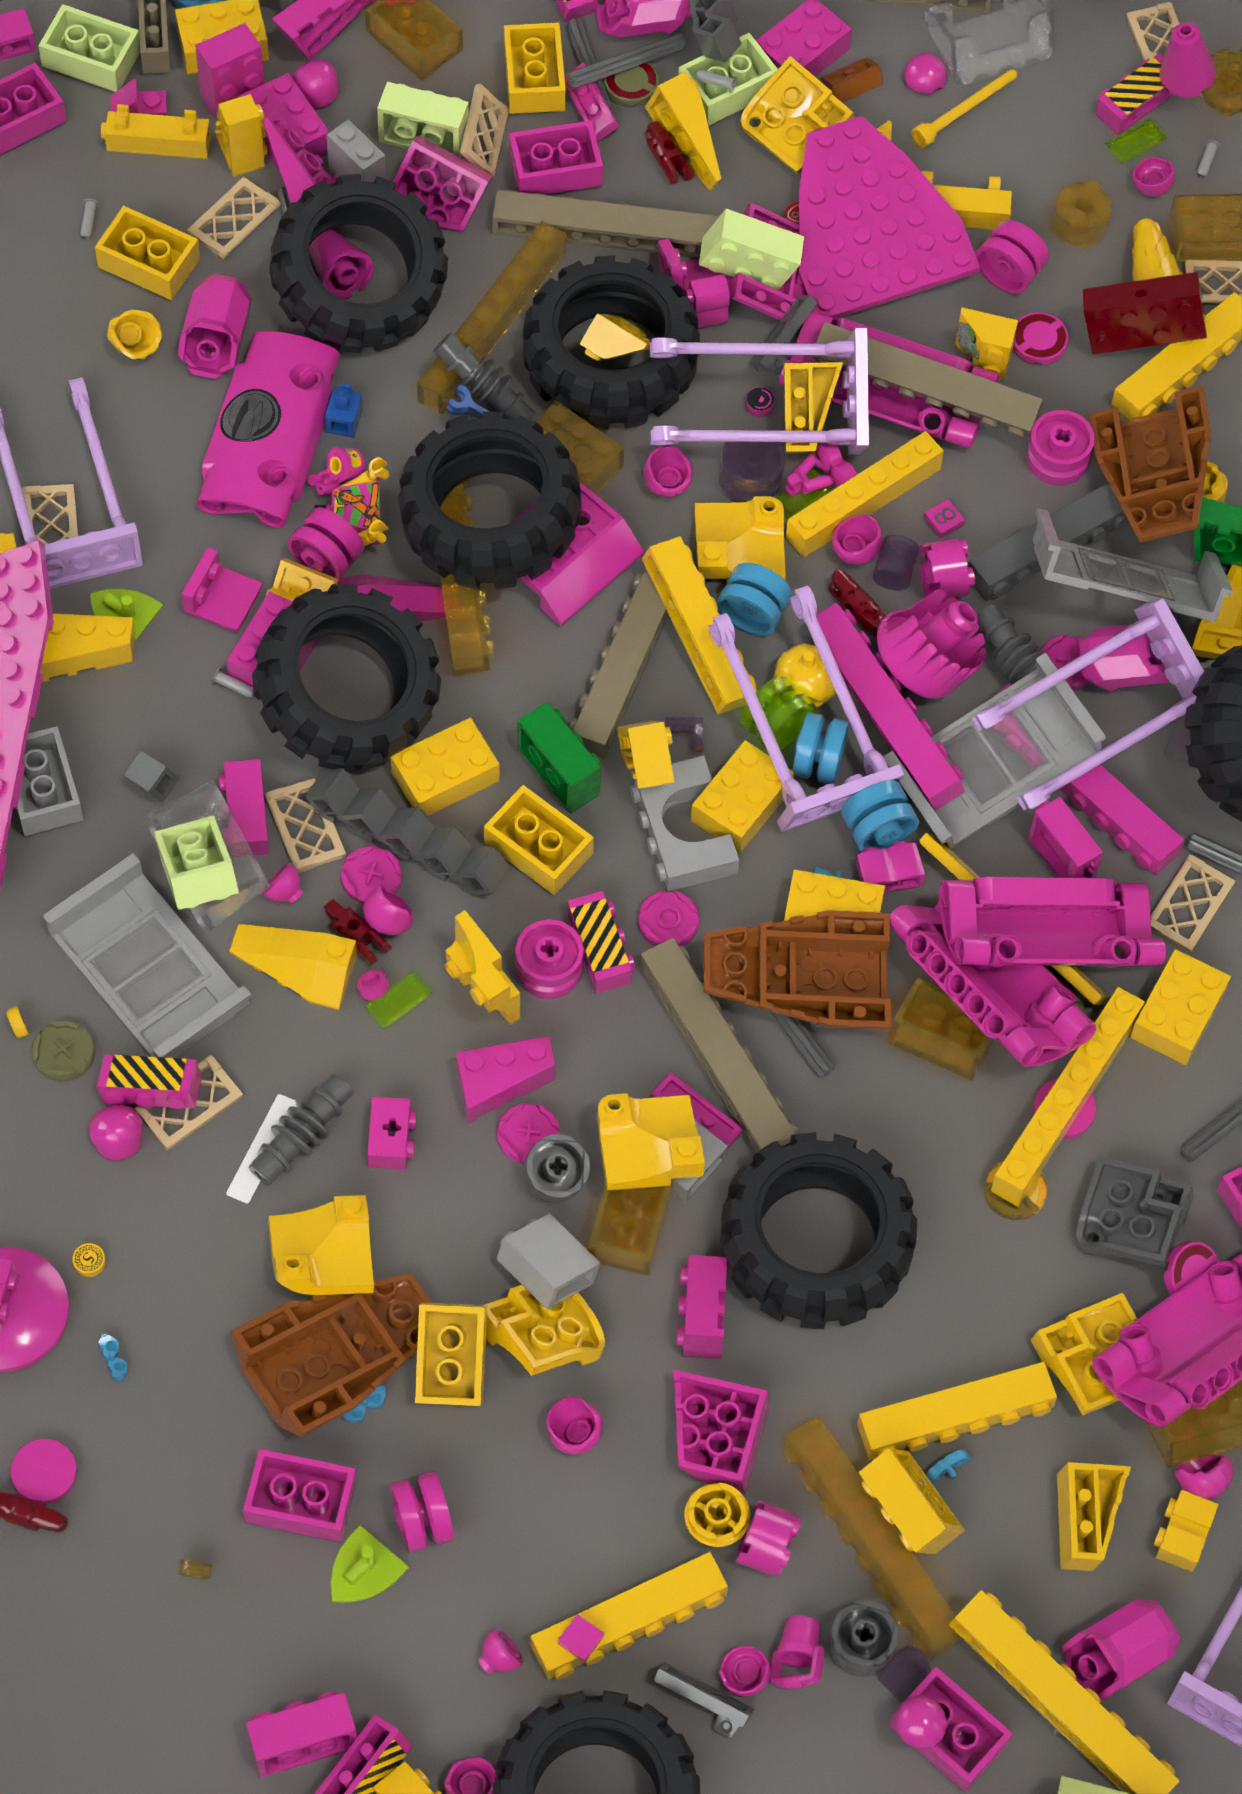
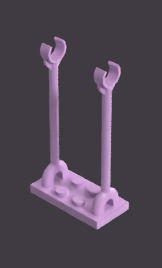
M855 328L846 341H836L827 344L678 342L672 338H653L652 343H650L651 358H672L678 356V354L825 355L830 358L847 359V371H843L842 387L847 389V400L843 401V418L848 419V428L829 431L678 430V427L653 426V430H651V445H674L679 442H823L832 445H848V455H860L869 445L867 328Z
M83 377L68 380L72 391L71 396L75 410L79 411L114 528L98 532H88L82 536L60 539L54 543L46 544L45 552L50 589L143 566L135 522L126 524L90 411L89 397ZM0 408V458L25 544H28L37 539L4 430L5 424Z
M808 585L794 590L796 596L789 598L795 615L799 619H803L809 629L864 755L865 777H862L861 774L853 775L844 781L845 784L836 787L833 783L819 788L817 794L806 797L802 786L791 776L734 644L735 630L727 613L713 617L714 624L708 625L714 643L718 647H722L782 783V795L786 809L777 820L781 832L841 811L842 806L847 800L860 790L882 781L893 780L899 782L904 776L900 764L888 768L884 757L874 750L815 615L817 612L816 600Z
M1164 598L1145 603L1134 609L1139 620L1130 625L1126 630L1001 704L997 703L972 717L978 731L984 728L987 729L1003 720L1009 712L1145 633L1151 641L1150 648L1153 654L1158 659H1161L1166 668L1165 675L1172 685L1177 687L1183 699L1174 704L1169 710L1045 784L1036 785L1017 796L1016 798L1023 811L1040 805L1051 797L1050 794L1175 719L1186 715V708L1191 704H1195L1196 696L1192 693V690L1200 676L1204 673V670Z
M1242 1586L1194 1673L1191 1675L1184 1671L1167 1705L1242 1747V1704L1239 1703L1233 1694L1227 1691L1220 1692L1204 1681L1242 1614Z

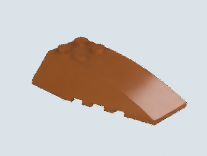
M1203 385L1174 392L1177 408L1127 421H1122L1118 407L1089 414L1091 427L1094 431V449L1097 462L1139 542L1198 528L1212 434Z
M827 910L808 917L800 915L790 917V920L773 923L772 921L760 923L759 926L748 928L740 926L704 933V993L826 1027L891 1030V999L887 997V950L890 944V913Z
M412 1273L374 1281V1293L312 1296V1299L302 1302L297 1300L286 1302L232 1330L231 1337L243 1374L277 1425L298 1437H302L355 1409L417 1352L419 1304L432 1302Z

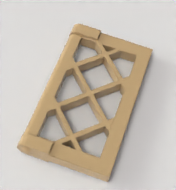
M1171 2L1126 13V19L1143 61L1155 57L1162 46L1167 47L1169 43L1166 40L1175 26L1180 24ZM1167 14L1171 24L1157 19L1158 16ZM1146 20L1150 23L1145 30H1142L1138 21ZM1153 24L1167 30L1162 38L1149 33ZM1145 38L1158 43L1154 52L1149 51Z
M480 83L475 85L460 154L471 164L493 175L492 180H494L509 108L497 100ZM482 100L485 103L486 110L481 108ZM485 112L488 113L492 129L489 130L483 114ZM477 122L479 123L481 132L477 133L476 131ZM492 131L494 133L493 143L489 134ZM479 135L483 136L487 149L486 152L482 150ZM486 154L489 155L488 164L486 163L484 155Z
M243 177L187 229V234L197 238L199 243L221 259H225L271 213L281 206V202ZM244 190L251 194V197L237 198ZM255 203L267 205L260 213H255ZM252 204V213L236 215L235 205ZM232 205V215L218 216L227 206ZM251 220L241 231H237L236 221ZM233 222L234 231L217 233L216 223ZM209 223H213L214 233L205 234L202 232ZM232 238L225 246L217 242V239Z
M1185 260V274L1192 273L1194 270L1209 271L1202 278H1199L1200 287L1209 293L1202 294L1203 303H1222L1230 296L1220 295L1227 287L1242 298V290L1233 283L1242 276V261ZM1219 271H1230L1237 273L1233 275L1230 279H1227ZM1212 275L1223 283L1216 290L1205 283Z
M74 484L37 485L22 488L32 525L35 517L47 525L38 535L35 534L37 540H40L44 545L48 544L42 538L51 529L61 535V539L78 537ZM67 495V506L65 508L54 501L57 496ZM41 497L45 501L36 510L32 508L31 498ZM49 504L60 511L52 521L39 514ZM65 515L69 519V531L67 533L56 526Z
M315 778L284 788L281 787L264 795L291 862L298 873L346 857V852L334 823L320 815L325 826L324 830L309 824L314 812H317V810L311 803L299 799L300 794L309 791L316 781ZM285 799L291 802L285 814L280 812L277 801ZM295 804L310 809L304 822L289 816ZM286 821L301 827L295 839L291 838L285 824ZM305 829L321 835L315 847L300 841ZM325 837L330 839L333 850L325 852L319 849ZM296 846L312 852L310 857L300 860L295 849Z
M1188 855L1150 915L1151 932L1191 953L1236 881L1207 865L1206 862L1199 858ZM1190 868L1200 873V879L1185 881V876ZM1209 882H1216L1222 886L1217 896L1211 895ZM1203 884L1207 898L1191 900L1187 886ZM1182 888L1186 901L1170 904V900L1176 890ZM1209 903L1210 907L1203 918L1197 920L1193 906ZM1188 907L1192 921L1176 923L1173 909ZM1163 911H1168L1172 925L1165 926L1157 921ZM1194 926L1195 930L1189 939L1180 935L1178 929Z
M211 1054L198 1063L201 1073L209 1068L214 1076L213 1081L201 1080L200 1085L212 1087L209 1102L196 1101V1106L208 1107V1109L192 1121L188 1120L190 1108H186L184 1120L166 1118L167 1107H163L162 1117L152 1116L148 1111L152 1107L144 1108L138 1105L134 1108L145 1125H147L167 1151L243 1098V1093ZM215 1087L225 1088L229 1094L219 1102H213ZM165 1123L183 1125L181 1129L171 1136H168L164 1131Z

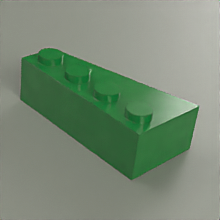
M1202 497L1199 525L1197 529H1194L1195 561L1201 562L1204 552L1208 551L1215 553L1221 564L1242 566V507Z

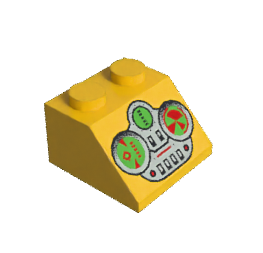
M962 307L955 345L972 365L1000 374L999 379L1005 380L1012 355L1018 320Z

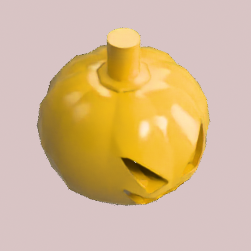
M807 643L794 645L781 654L775 666L773 679L778 693L786 703L794 707L813 709L820 707L834 697L836 691L816 645Z

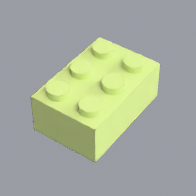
M62 4L39 44L42 67L117 92L141 53L139 30Z
M750 33L739 37L742 44L725 63L702 55L678 68V75L687 72L690 79H694L697 83L708 126L746 108L757 92L778 70ZM705 70L729 78L737 77L734 91L729 93V89L699 81L696 78L697 71Z
M387 82L377 107L379 142L409 149L412 141L419 135L461 158L460 150L469 115L468 101L457 97L435 94L429 90L423 91L411 88L404 84Z
M725 209L703 236L699 265L713 272H720L731 277L741 273L779 290L801 264L804 236Z
M214 815L154 831L161 862L178 910L194 908L199 904L216 899L223 900L239 893L232 862Z

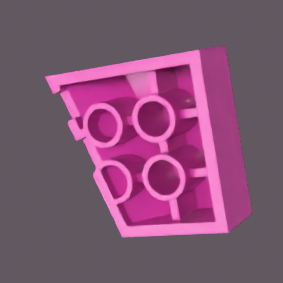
M418 135L412 141L393 182L397 183L394 190L405 197L412 192L428 207L425 214L429 220L435 219L441 228L464 231L481 202L493 175Z
M673 1369L679 1469L706 1484H729L745 1495L770 1408L768 1391Z

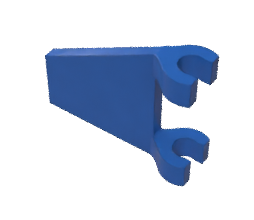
M459 385L454 396L459 398L461 402H456L451 398L446 410L454 415L470 414L477 419L483 418V411L488 410L473 402L469 390L465 386Z

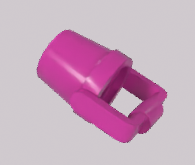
M801 1615L787 1618L781 1643L772 1656L770 1682L776 1687L785 1689L802 1688L806 1685L817 1684L820 1681L824 1648L819 1646V1622L817 1620ZM782 1664L796 1668H811V1673L781 1677Z

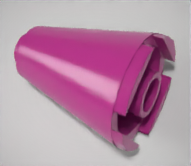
M1184 22L1175 26L1172 31L1160 68V79L1162 85H1165L1172 95L1182 98L1196 97L1207 87L1208 89L1212 87L1216 78V66L1198 26L1190 22Z
M328 229L320 234L309 246V254L320 282L334 295L342 299H348L353 296L351 292L358 288L362 291L372 279L374 264L370 256L333 229Z

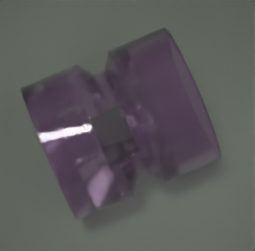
M886 536L882 541L879 559L873 572L874 581L879 586L889 590L901 591L907 589L913 575V565L916 563L919 554L918 544L904 536Z

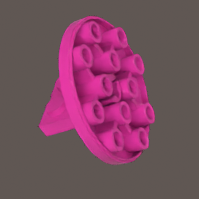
M13 1247L0 1248V1372L21 1370L46 1357L61 1340L68 1323L70 1309L68 1293L64 1281L57 1270L43 1257L28 1250Z

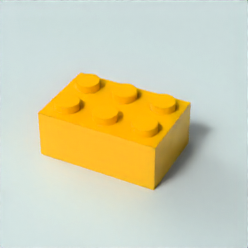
M227 0L175 9L177 32L187 74L198 73L195 45L243 23H246L261 45L263 61L269 60L268 40L258 0Z
M560 23L504 25V53L509 114L565 111L566 90Z
M126 206L121 208L95 246L97 267L171 301L200 260L197 238Z
M471 717L390 757L391 773L410 805L418 807L427 816L500 781V764Z
M745 740L692 804L691 822L715 838L731 834L736 851L740 854L783 801L782 783L770 756ZM789 769L791 776L794 779L795 772Z
M524 785L517 790L484 826V844L494 846V848L502 853L504 859L554 896L593 855L594 837Z
M1175 949L1136 1020L1130 1038L1187 1066L1226 992L1231 976Z
M425 1302L419 1304L415 1403L481 1406L484 1403L488 1305Z
M888 1448L859 1471V1474L864 1479L862 1482L863 1488L872 1498L876 1497L883 1506L880 1509L882 1515L891 1525L896 1524L902 1533L899 1536L900 1540L909 1551L936 1554L966 1531L909 1451Z

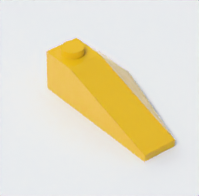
M684 72L658 85L645 108L654 122L658 121L667 134L671 135L681 154L687 155L690 168L707 189L711 191L715 189L721 180V175L699 87L695 80L690 79L687 72Z
M597 313L580 345L586 348L585 354L600 361L601 357L603 359H613L650 349L651 342L646 338L643 330L622 317Z
M238 924L229 950L230 954L257 971H263L276 979L277 983L281 986L289 987L300 994L301 998L307 1002L335 1010H340L357 958L356 940L322 932Z

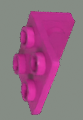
M669 239L658 240L661 273L665 272L683 289L682 296H685V290L689 289L690 281L723 275V273L713 272L706 267L700 266V259L681 261L678 248L674 249Z
M207 547L181 594L184 612L228 630L238 632L262 590V583L223 568L219 561L218 551Z

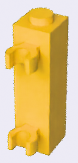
M117 104V112L108 111L107 122H102L101 139H105L107 151L208 159L211 139L209 119L197 118L196 110H185V117L129 113V105Z
M922 171L924 176L933 184V172ZM989 176L988 189L933 185L960 216L965 228L994 230L1002 221L1010 220L1012 191L1000 190L1001 177Z

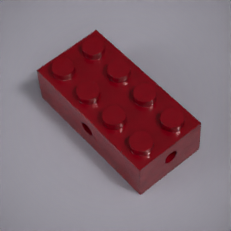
M1198 272L1083 289L1084 316L1092 355L1207 338L1206 318Z

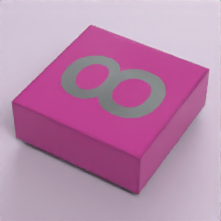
M949 499L924 512V519L940 539L965 524L964 517Z

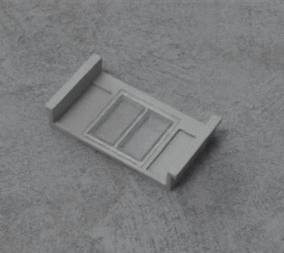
M1040 508L1036 509L1035 515L1038 524L1033 536L1034 550L1043 577L1046 580L1086 590L1090 587L1145 602L1164 598L1167 606L1172 608L1173 612L1212 622L1217 620L1225 595L1232 596L1233 590L1215 553L1204 552L1197 575L1058 540L1049 512Z
M1046 653L1035 659L1036 670L931 737L934 743L940 741L949 755L946 758L949 765L956 764L963 774L964 780L961 781L964 789L963 794L934 811L894 752L891 751L883 756L889 768L900 764L904 773L903 778L899 781L900 785L941 844L945 843L949 849H952L984 827L990 826L1021 806L1016 797L1041 783L1045 784L1102 750L1101 742L1106 739V736L1065 680L1009 712L1003 720L995 725L978 731L972 720L973 716L997 703L1001 704L1058 670Z
M133 853L42 915L43 919L47 922L50 937L73 965L78 968L149 1057L176 1058L250 1004L249 998L252 995L244 985L240 988L235 985L143 875L141 862Z

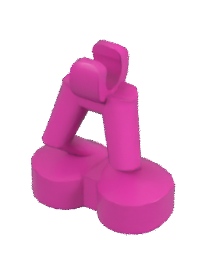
M822 443L816 447V457L810 454L792 470V474L787 478L788 484L785 485L784 489L789 496H795L801 491L804 494H808L831 485L837 488L857 474L854 467L849 462L843 460L837 445ZM814 465L825 474H829L811 479L807 476Z

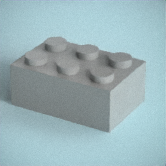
M58 726L28 734L23 757L25 769L17 805V813L24 836L84 821L81 804Z

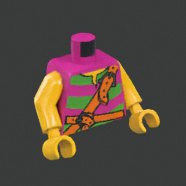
M380 457L374 458L370 462L369 469L340 487L332 489V505H314V509L318 507L329 509L345 519L358 532L364 546L384 543L387 536L383 531L389 529L380 520V484L376 481L377 477L382 480L389 477V471L383 468L387 466V462Z

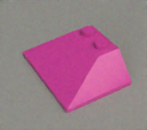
M751 202L743 215L799 234L798 224ZM799 267L779 290L741 273L734 277L725 275L728 279V289L732 299L778 320L783 318L798 296L806 295Z

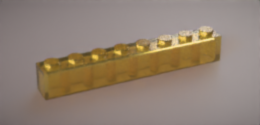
M541 221L454 334L464 345L469 343L472 346L470 351L479 359L488 356L565 255L566 233ZM437 356L417 382L418 402L443 415L450 399L454 400L456 398L454 394L462 378L453 370L448 372L445 369L447 364Z
M466 480L447 495L441 505V510L456 522L469 527H475L474 517L468 518L467 511H472L470 493L464 494L463 487L469 486L468 480ZM449 574L445 579L440 576L454 675L490 671L489 659L495 657L492 640L486 641L485 634L491 633L489 616H482L481 610L487 608L485 591L458 585L455 583L454 575Z
M820 1416L814 1417L786 1434L785 1447L783 1448L786 1458L792 1465H798L803 1473L801 1478L810 1492L815 1491L821 1499L819 1505L823 1513L829 1519L833 1517L839 1526L837 1531L842 1541L847 1546L852 1545L858 1554L856 1555V1560L865 1573L869 1571L875 1579L874 1586L883 1600L888 1598L894 1607L892 1612L896 1621L901 1627L906 1626L913 1635L911 1641L920 1655L925 1654L929 1661H932L962 1642L963 1638L949 1625L956 1617L914 1554L904 1546L895 1526L891 1525L882 1515L880 1510L882 1507L876 1498H872L862 1486L863 1479Z

